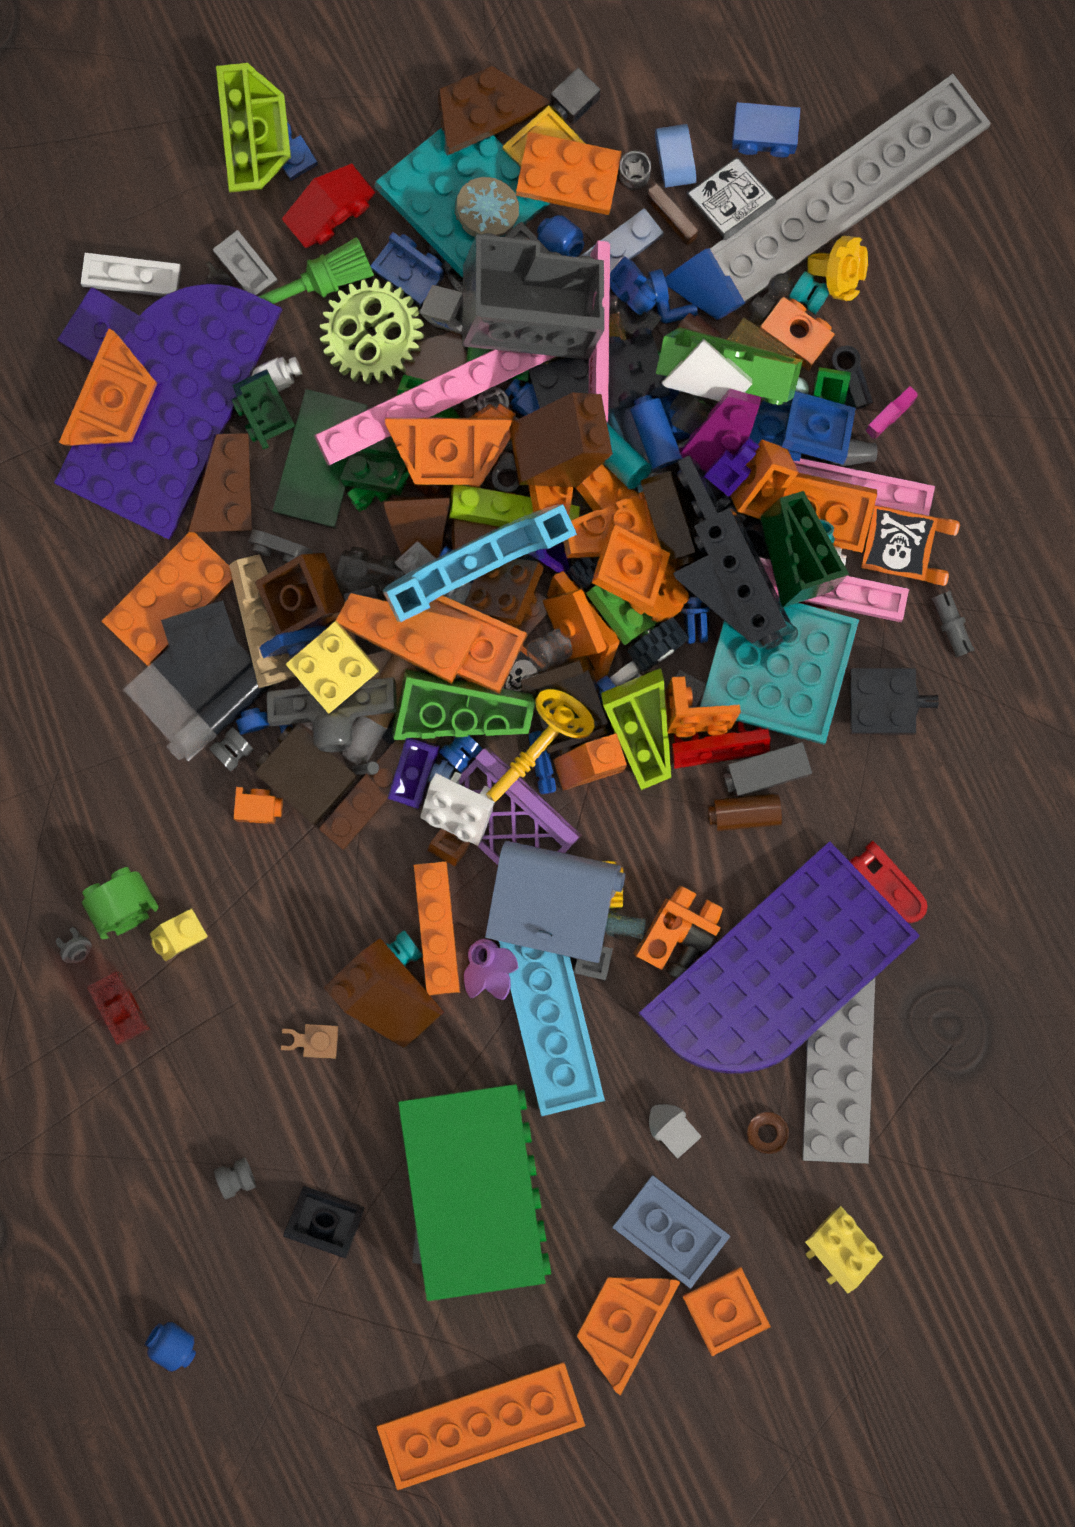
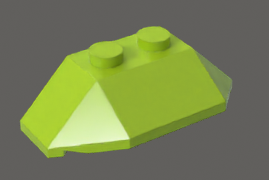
M249 63L216 66L229 192L262 189L291 159L284 94L258 73Z

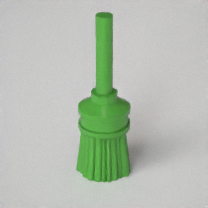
M355 237L325 256L321 254L316 259L307 260L306 272L300 274V279L258 297L272 304L305 290L308 293L315 291L320 296L326 297V294L339 291V286L373 277L374 274L359 239Z

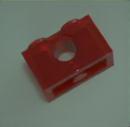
M116 971L87 987L117 1045H124L151 1030L121 972Z

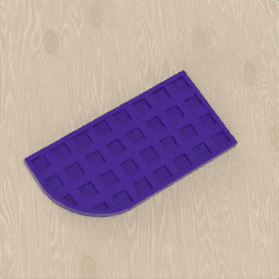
M828 842L641 1010L639 1016L672 1052L695 1066L729 1074L748 1073L766 1069L788 1058L913 944L920 935L831 842Z

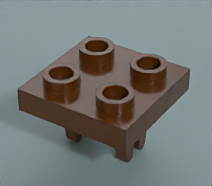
M516 558L474 579L464 605L501 622L521 625L525 615H532L533 611L530 608V604L537 603L534 591L544 567L537 561Z

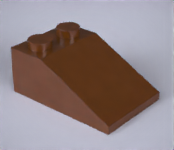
M381 938L360 952L323 987L346 1014L403 1048L408 1046L444 1013Z

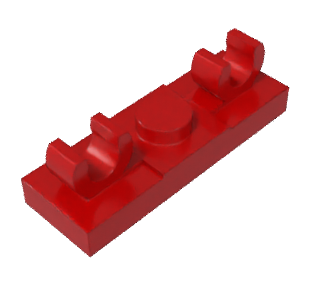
M739 722L738 733L711 735L704 737V739H699L698 732H695L696 734L692 736L690 741H682L674 733V743L672 744L674 769L768 753L770 752V735L768 729H762V727L755 726L754 731H746L743 722Z

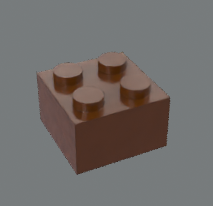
M325 553L301 554L255 581L276 635L324 626L338 617L345 604Z

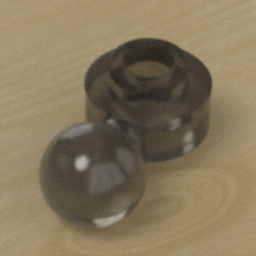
M777 273L770 278L768 282L769 292L763 298L757 295L747 310L751 313L749 321L760 327L775 307L777 301L791 294L793 281L787 274Z

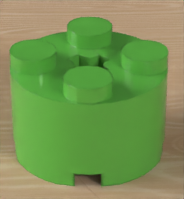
M124 867L111 875L112 880L103 885L99 883L93 884L82 892L85 898L82 901V905L101 939H108L107 933L115 931L118 936L135 928L149 918L147 913L149 909L152 908L155 912L158 910V905L139 872H131L128 867Z

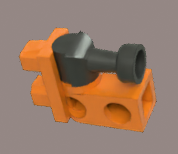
M680 885L672 894L670 900L665 898L661 905L662 907L659 909L641 943L639 942L633 954L662 970L676 943H680L684 948L678 962L671 961L665 971L678 978L691 966L698 953L708 949L721 928L717 923L723 908L706 899L699 914H695L688 909L696 893Z

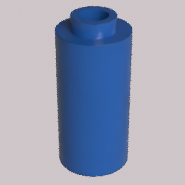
M646 395L634 401L635 406L630 409L652 471L668 467L683 459L660 398L653 399L652 396Z

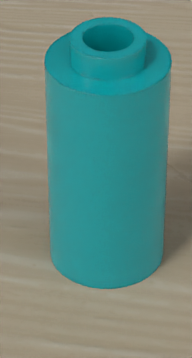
M607 423L613 454L603 464L628 489H633L641 484V480L648 477L651 472V465Z

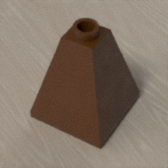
M451 494L392 497L384 501V508L401 555L418 541L435 558L440 557L450 510Z

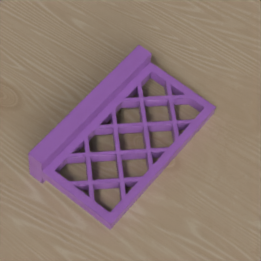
M489 747L484 748L462 773L459 785H462L465 781V787L470 789L469 776L478 767L487 775L488 787L492 788V781L496 784L510 767ZM519 777L505 792L511 798V811L493 812L492 809L489 818V835H484L482 838L490 839V847L483 840H481L478 847L498 865L500 856L495 853L494 839L512 838V842L517 843V838L535 837V847L540 848V837H553L562 846L557 852L566 853L582 835ZM481 789V790H472V791H474V792H476V793H480V792L482 791V789ZM516 803H517L524 811H516ZM511 815L512 834L494 835L493 816ZM516 815H529L533 818L535 833L517 834ZM539 825H540L547 833H539Z

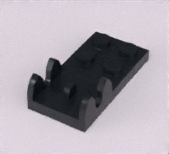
M648 328L637 329L633 333V337L628 340H621L620 337L615 336L609 338L608 414L635 406L634 401L646 395L652 396L653 399L670 396L669 388L662 384L666 377L656 374L659 354L652 331ZM564 358L529 369L540 408L572 392L588 393L589 360Z

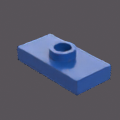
M317 626L278 634L262 644L259 649L263 658L287 653L289 657H294L321 634L326 627Z

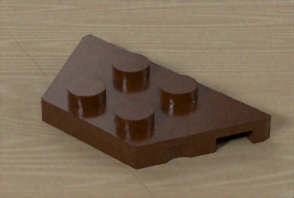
M493 66L439 89L438 93L439 110L442 112L441 127L445 135V153L448 156L538 115L548 105L550 106V102L547 98Z

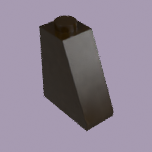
M671 471L641 480L642 489L660 546L663 550L670 553L668 564L678 571L706 557L705 553L702 554L693 537L698 534L695 525L700 523L699 517L691 501L696 499L694 494L690 493L688 489L685 490L679 477Z

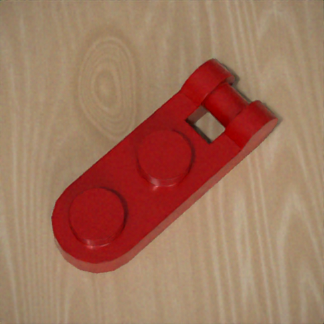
M871 841L865 846L866 851L859 857L854 856L849 862L907 923L921 920L928 908L926 899L874 841ZM876 860L882 867L873 874L867 866Z

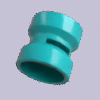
M805 271L792 290L789 299L802 302L807 306L808 311L816 315L829 295L827 284L818 283L814 280L812 274ZM814 287H816V290L814 291L810 300H807L811 292L813 291Z
M405 930L396 936L394 942L391 944L386 943L405 967L410 961L416 962L423 957Z

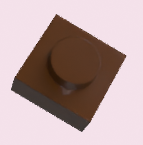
M441 828L430 842L427 851L456 866L472 843L462 841L456 835Z

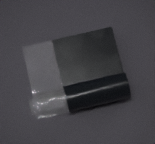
M237 642L236 646L175 665L171 649L168 648L123 690L171 742L166 746L179 761L183 757L189 761L274 684L258 688L252 658Z

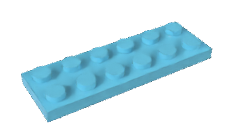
M499 941L500 948L509 949L515 955L519 968L509 973L511 979L510 989L541 1116L605 1101L570 957Z

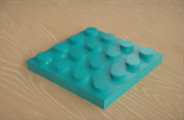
M440 128L375 182L374 187L463 278V264L475 237L468 234L462 228L463 225L459 219L457 220L455 215V201L461 188L472 179L490 177L506 183L516 194L521 168L502 149L503 144L494 135L447 156L444 150L445 135L442 128ZM516 196L519 202V216L513 228L521 221L526 225L550 203Z
M801 603L784 607L795 631L782 637L784 642L770 650L751 644L750 641L724 620L700 707L740 705L741 712L736 721L825 745L859 619Z

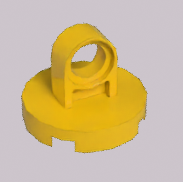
M842 236L836 241L830 254L814 253L808 256L807 272L812 275L826 277L829 294L834 299L853 300L860 292V290H855L858 281H865L868 267V252L865 246H860L862 241L860 237Z

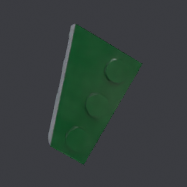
M804 491L779 498L760 517L782 608L829 593L850 575Z

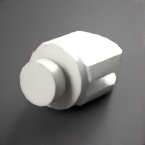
M277 357L257 366L253 370L252 376L267 369L279 392L294 383L293 374L297 377L303 373L296 357L290 358L289 363L286 362L284 357Z

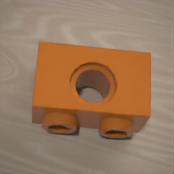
M782 297L761 325L758 335L787 356L803 360L801 366L810 371L832 342L835 334L831 332L832 327L826 321L819 317L814 319L805 313L806 308L795 299H790L789 301ZM794 325H800L806 330L807 335L803 338H796L791 334L790 328Z
M762 439L758 444L759 448L755 451L756 455L746 464L751 469L749 476L730 495L737 512L760 520V517L782 496L799 473L788 449L781 448L782 446Z

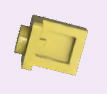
M192 909L160 924L150 933L153 948L162 956L164 961L173 958L176 954L208 937Z

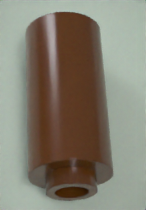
M779 793L714 799L713 806H708L709 825H715L716 831L782 825Z

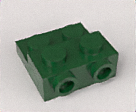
M389 436L350 455L340 480L344 486L401 495L409 472L392 437Z

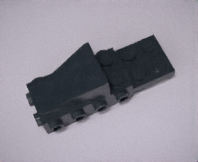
M690 455L679 460L678 463L682 470L677 472L678 477L685 490L688 489L690 493L694 494L696 499L691 501L692 506L699 519H703V522L695 525L698 534L693 537L702 554L705 553L706 557L674 572L675 578L750 641L751 644L759 648L765 647L766 650L779 646L784 642L782 637L795 630L785 609L781 607L776 590L740 516L730 508L722 511L708 480L704 477L705 474L700 464Z

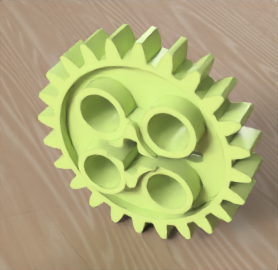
M378 279L374 280L372 287H369L366 281L362 280L361 289L359 290L352 284H349L350 294L346 295L344 292L338 291L341 301L337 303L330 300L329 303L334 309L333 312H323L325 318L329 320V323L320 325V328L328 333L320 338L323 344L329 345L323 351L326 356L335 355L330 363L334 367L341 365L339 372L343 376L351 371V379L355 382L361 374L366 384L370 383L372 376H375L376 380L382 383L383 374L386 373L393 380L395 379L394 369L398 368L405 373L406 369L403 362L405 360L411 363L415 362L410 355L411 351H421L415 340L424 339V335L416 329L422 327L424 323L421 319H414L420 314V310L418 307L409 308L414 302L410 296L403 298L404 292L401 287L393 292L391 282H387L383 289ZM372 304H381V311L377 315L370 316L367 314L368 308ZM394 313L393 318H388V315ZM357 324L356 332L353 335L343 336V330L346 325ZM371 326L377 332L373 337L367 331ZM400 327L401 334L395 340L387 339V333L391 328ZM352 345H356L354 350H350ZM367 348H376L377 352L373 359L363 360L362 355Z

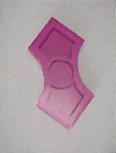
M909 386L869 424L866 432L873 439H876L914 403L918 393Z

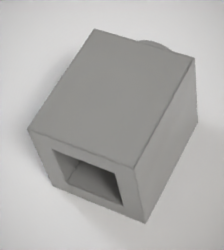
M432 285L419 313L436 328L462 334L463 293Z

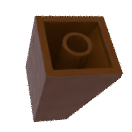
M572 392L512 422L509 428L519 485L578 487L613 454L601 394Z

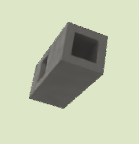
M803 742L728 764L726 767L728 773L723 774V779L728 793L733 791L735 797H741L810 776L812 770Z

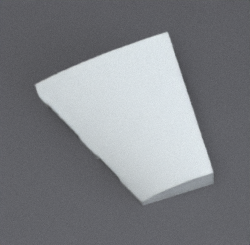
M703 338L684 361L681 360L662 381V384L667 388L720 401L729 389L745 392L752 385V378L729 358L726 359Z

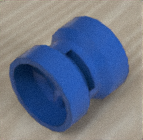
M469 735L468 737L454 736V741L450 745H444L439 753L462 774L468 768V762L472 758H476L483 749Z

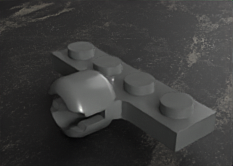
M393 677L368 680L329 714L306 687L267 692V717L270 726L310 722L313 724V744L320 751L340 752L351 747L353 744L352 723L355 718L397 712L396 681Z

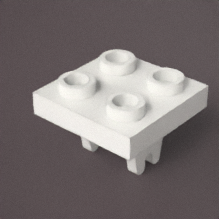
M455 772L451 780L436 773L430 782L420 818L434 827L442 828L456 835L462 841L471 842L478 846L484 837L495 803L486 796V793L491 788L484 786L480 794L459 785V779L462 774Z

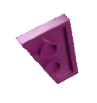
M729 389L710 411L708 418L699 429L696 428L690 435V439L684 447L679 448L682 458L690 455L700 464L702 470L707 471L726 450L735 455L750 436L761 397Z

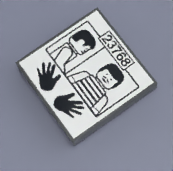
M738 156L687 192L690 202L724 240L730 238L776 204L775 197Z

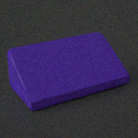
M406 738L387 799L417 809L422 806L429 784V776L436 762L440 745L414 738Z

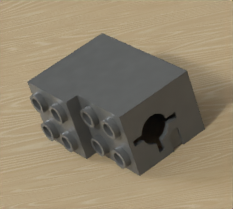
M492 233L476 234L463 264L462 346L589 360L604 332V307L602 306L604 298V260L593 259L590 256H563L557 252L540 253V241L529 240L526 237L507 238L498 237ZM597 292V294H596V296H595V302H594V308H593L594 293Z

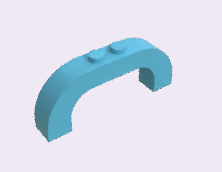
M564 505L550 506L503 525L422 565L389 584L383 589V593L397 622H402L430 608L429 603L438 597L518 557L539 549H549L577 535Z

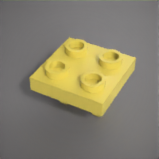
M337 621L333 622L286 663L287 667L328 714L379 671Z
M842 1206L834 1210L805 1242L810 1247V1250L805 1255L809 1259L816 1255L832 1274L826 1279L831 1285L838 1281L847 1293L856 1289L883 1258L875 1244L866 1237L856 1225L854 1219L846 1213Z

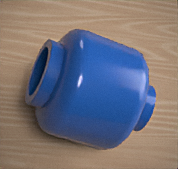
M556 215L551 219L546 218L538 226L537 239L549 252H557L563 256L578 257L584 248L583 231L565 216Z
M173 1322L156 1325L145 1342V1346L148 1347L147 1355L149 1359L170 1372L177 1370L181 1366L186 1368L196 1354V1351L193 1350L194 1336Z

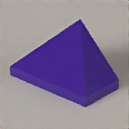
M559 543L549 549H539L528 553V555L557 573L564 571L571 578L567 572L571 567L570 558H566L564 544Z

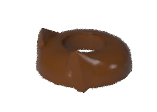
M773 1112L757 1114L751 1119L747 1127V1143L762 1154L781 1152L789 1139L787 1123L781 1116ZM770 1125L775 1129L776 1138L773 1142L765 1143L760 1140L758 1130L761 1126Z

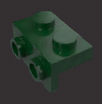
M267 369L232 385L236 397L231 399L239 416L246 415L249 423L245 425V428L252 442L254 443L259 440L263 450L269 447L268 439L295 427Z

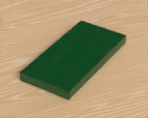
M308 389L305 390L274 503L273 513L333 529L336 528L347 487L343 485L340 477L349 456L331 465H327L314 435L366 411L368 405Z

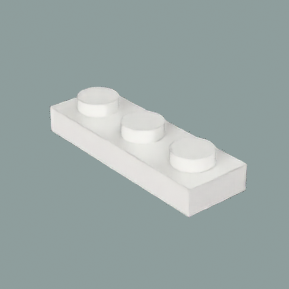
M85 253L81 285L88 288L93 287L96 289L164 297L178 290L181 265Z

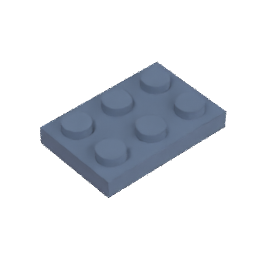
M653 1175L612 1226L690 1289L730 1238L729 1234Z

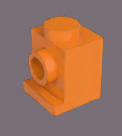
M236 787L235 821L275 824L276 817L282 816L283 798L270 796V790L251 789L250 794H245L246 790L243 787Z

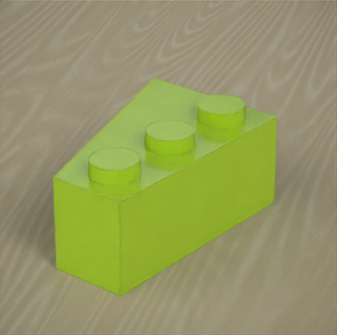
M661 668L601 693L605 711L615 733H617L619 742L641 790L671 778L665 688Z

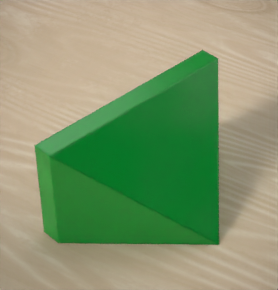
M819 367L814 379L812 396L845 405L851 372Z

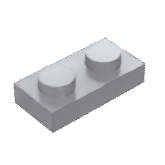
M238 230L213 249L214 254L244 291L261 296L278 282L274 274Z

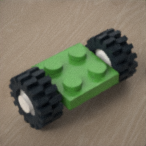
M583 557L569 568L568 574L584 593L587 592V596L624 645L643 635V638L627 651L642 673L667 658L689 639L674 617L654 628L661 622L652 621L653 617L645 612L640 615L632 608L628 601L591 583L600 557Z

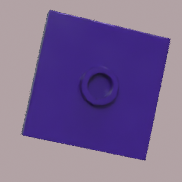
M91 287L57 340L70 350L94 363L108 328L115 331L123 341L139 315Z

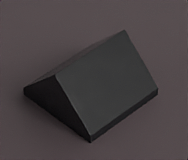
M303 1186L283 1237L346 1259L365 1207Z

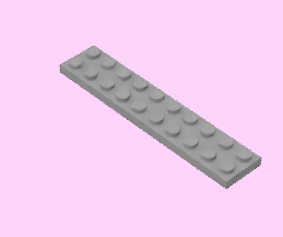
M952 74L782 196L770 209L727 240H721L710 250L725 276L730 275L744 302L747 303L808 259L809 255L822 249L988 129L991 123L955 75Z

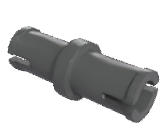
M950 590L931 598V600L934 602L943 624L940 628L942 632L946 631L955 653V658L975 649L963 624L966 623L964 616L960 617Z

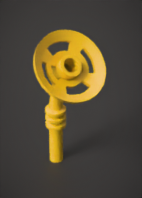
M546 689L538 694L535 701L537 711L549 726L526 752L519 754L520 758L516 757L514 759L516 763L511 762L509 764L510 769L486 793L490 800L496 802L519 777L523 778L526 775L525 772H529L531 770L530 767L536 765L534 761L559 733L572 738H586L592 733L594 729L593 717L580 701L565 692L554 689ZM545 701H552L546 707L542 705ZM572 710L578 715L579 718H574V713L572 712ZM578 728H583V731L575 733Z

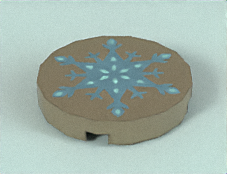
M480 177L470 180L461 188L455 201V215L457 220L459 219L463 225L462 228L474 237L476 234L482 235L485 233L496 234L500 237L509 233L519 216V202L515 192L506 183L496 178Z

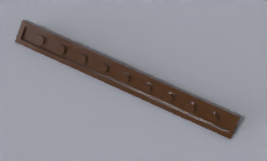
M534 591L537 603L530 604V608L533 611L532 615H525L521 625L506 623L526 632V639L548 615L542 601L545 598L537 591ZM442 736L430 739H422L421 737L414 739L436 744ZM396 740L376 762L379 766L378 773L374 775L366 774L319 828L322 833L343 851L388 800L387 798L405 740Z

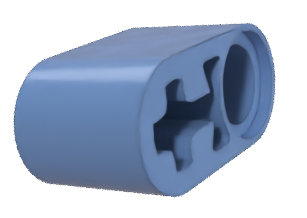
M682 124L656 128V146L664 188L696 183V170L688 125Z

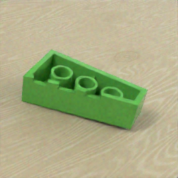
M681 327L664 336L656 374L668 376L681 360L684 361L704 338L726 359L729 358L752 378V385L745 393L764 397V401L776 405H782L783 402H788L794 398L803 361L801 359Z
M405 669L392 730L393 739L406 740V738L419 737L430 739L440 736L468 737V735L486 734V736L529 734L535 700L533 695L529 693L502 688L500 694L473 682L454 679L451 684L433 674Z

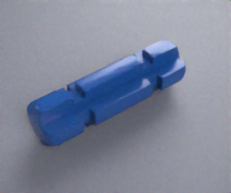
M535 731L529 734L530 746L544 731ZM545 749L534 761L536 764L534 766L536 777H539L537 783L540 794H549L556 791L555 778H552L551 775L553 774L550 753H547Z

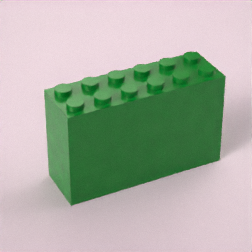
M516 1083L399 1101L427 1301L546 1284L545 1276L551 1275L548 1253L541 1252L540 1242H546L544 1221H537L535 1209H541L539 1187L532 1188L530 1176H535L537 1173L534 1154L527 1155L526 1143H531L532 1139L529 1122L523 1123L521 1110L527 1109L524 1089L518 1090Z

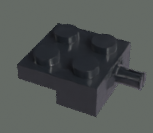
M851 668L850 734L914 735L916 734V715L919 708L938 709L939 702H926L938 701V695H919L916 687V668Z

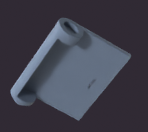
M505 841L500 853L485 938L599 963L611 899L616 891H622L625 873L620 872V865Z

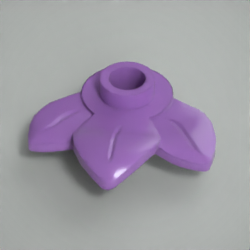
M480 939L472 944L468 951L470 964L464 972L466 992L470 998H474L486 988L494 997L504 1000L511 987L509 973L519 968L517 959L509 949L498 948L497 944L492 940ZM487 950V959L485 960L484 953Z

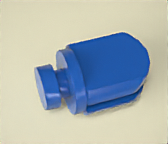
M514 379L505 390L508 397L510 395L514 397L509 403L513 406L512 408L523 417L540 409L533 384L527 381L521 387L519 385L520 381Z
M694 594L689 595L688 605L683 606L681 613H684L685 633L689 637L686 641L687 644L695 643L694 614H696L699 642L706 643L708 641L706 612H709V607L701 604L703 601Z

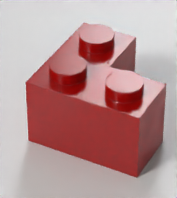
M349 164L314 178L283 216L282 220L305 248L317 243L321 246L334 236L335 233L332 230L337 225H340L352 215L355 218L362 215L369 208L368 201L376 192L354 165Z

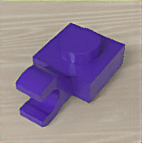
M748 438L735 455L726 450L706 471L704 477L729 497L749 476L751 469L746 464L756 455L755 451L759 448V445L751 438Z

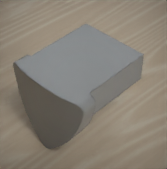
M669 1104L655 1105L651 1108L649 1116L651 1134L657 1141L661 1140L678 1159L701 1138V1135L685 1118L686 1113L683 1109Z

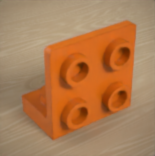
M685 676L672 677L665 691L668 734L676 733L677 737H689L695 735V732L708 731L709 735L725 734L728 732L727 730L732 728L741 712L740 705L688 708L692 706L693 697L691 687H686Z

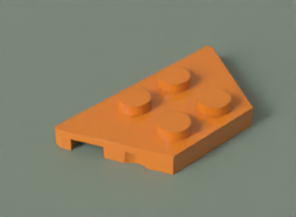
M109 328L59 443L65 446L132 442L158 384L117 333Z
M385 417V425L414 484L480 485L491 460L494 459L506 431L511 426V419Z
M607 1277L577 1333V1337L617 1394L621 1395L679 1286V1280L668 1278Z

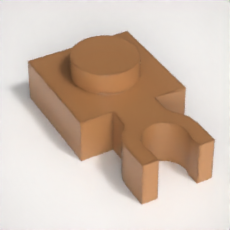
M305 1024V1034H299L293 1029H282V1033H290L294 1036V1043L291 1046L281 1045V1050H295L297 1047H304L303 1057L337 1059L339 1026Z

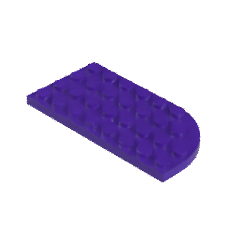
M218 284L186 287L167 294L154 302L136 319L123 340L158 383L133 441L129 443L72 445L54 483L171 540L203 475L214 434L223 433L235 409L231 400L236 397L232 385L251 376L283 309L242 289Z

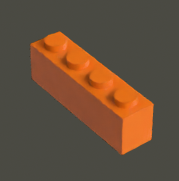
M447 862L414 865L426 991L430 996L460 993Z

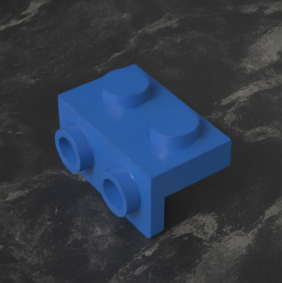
M392 232L389 236V243L370 267L374 273L385 281L391 282L396 289L401 287L405 296H410L417 305L422 307L423 301L427 297L432 285L438 286L444 278V270L441 268L443 264L432 254L427 253L425 256L415 249L417 244L408 236L402 234L399 237Z

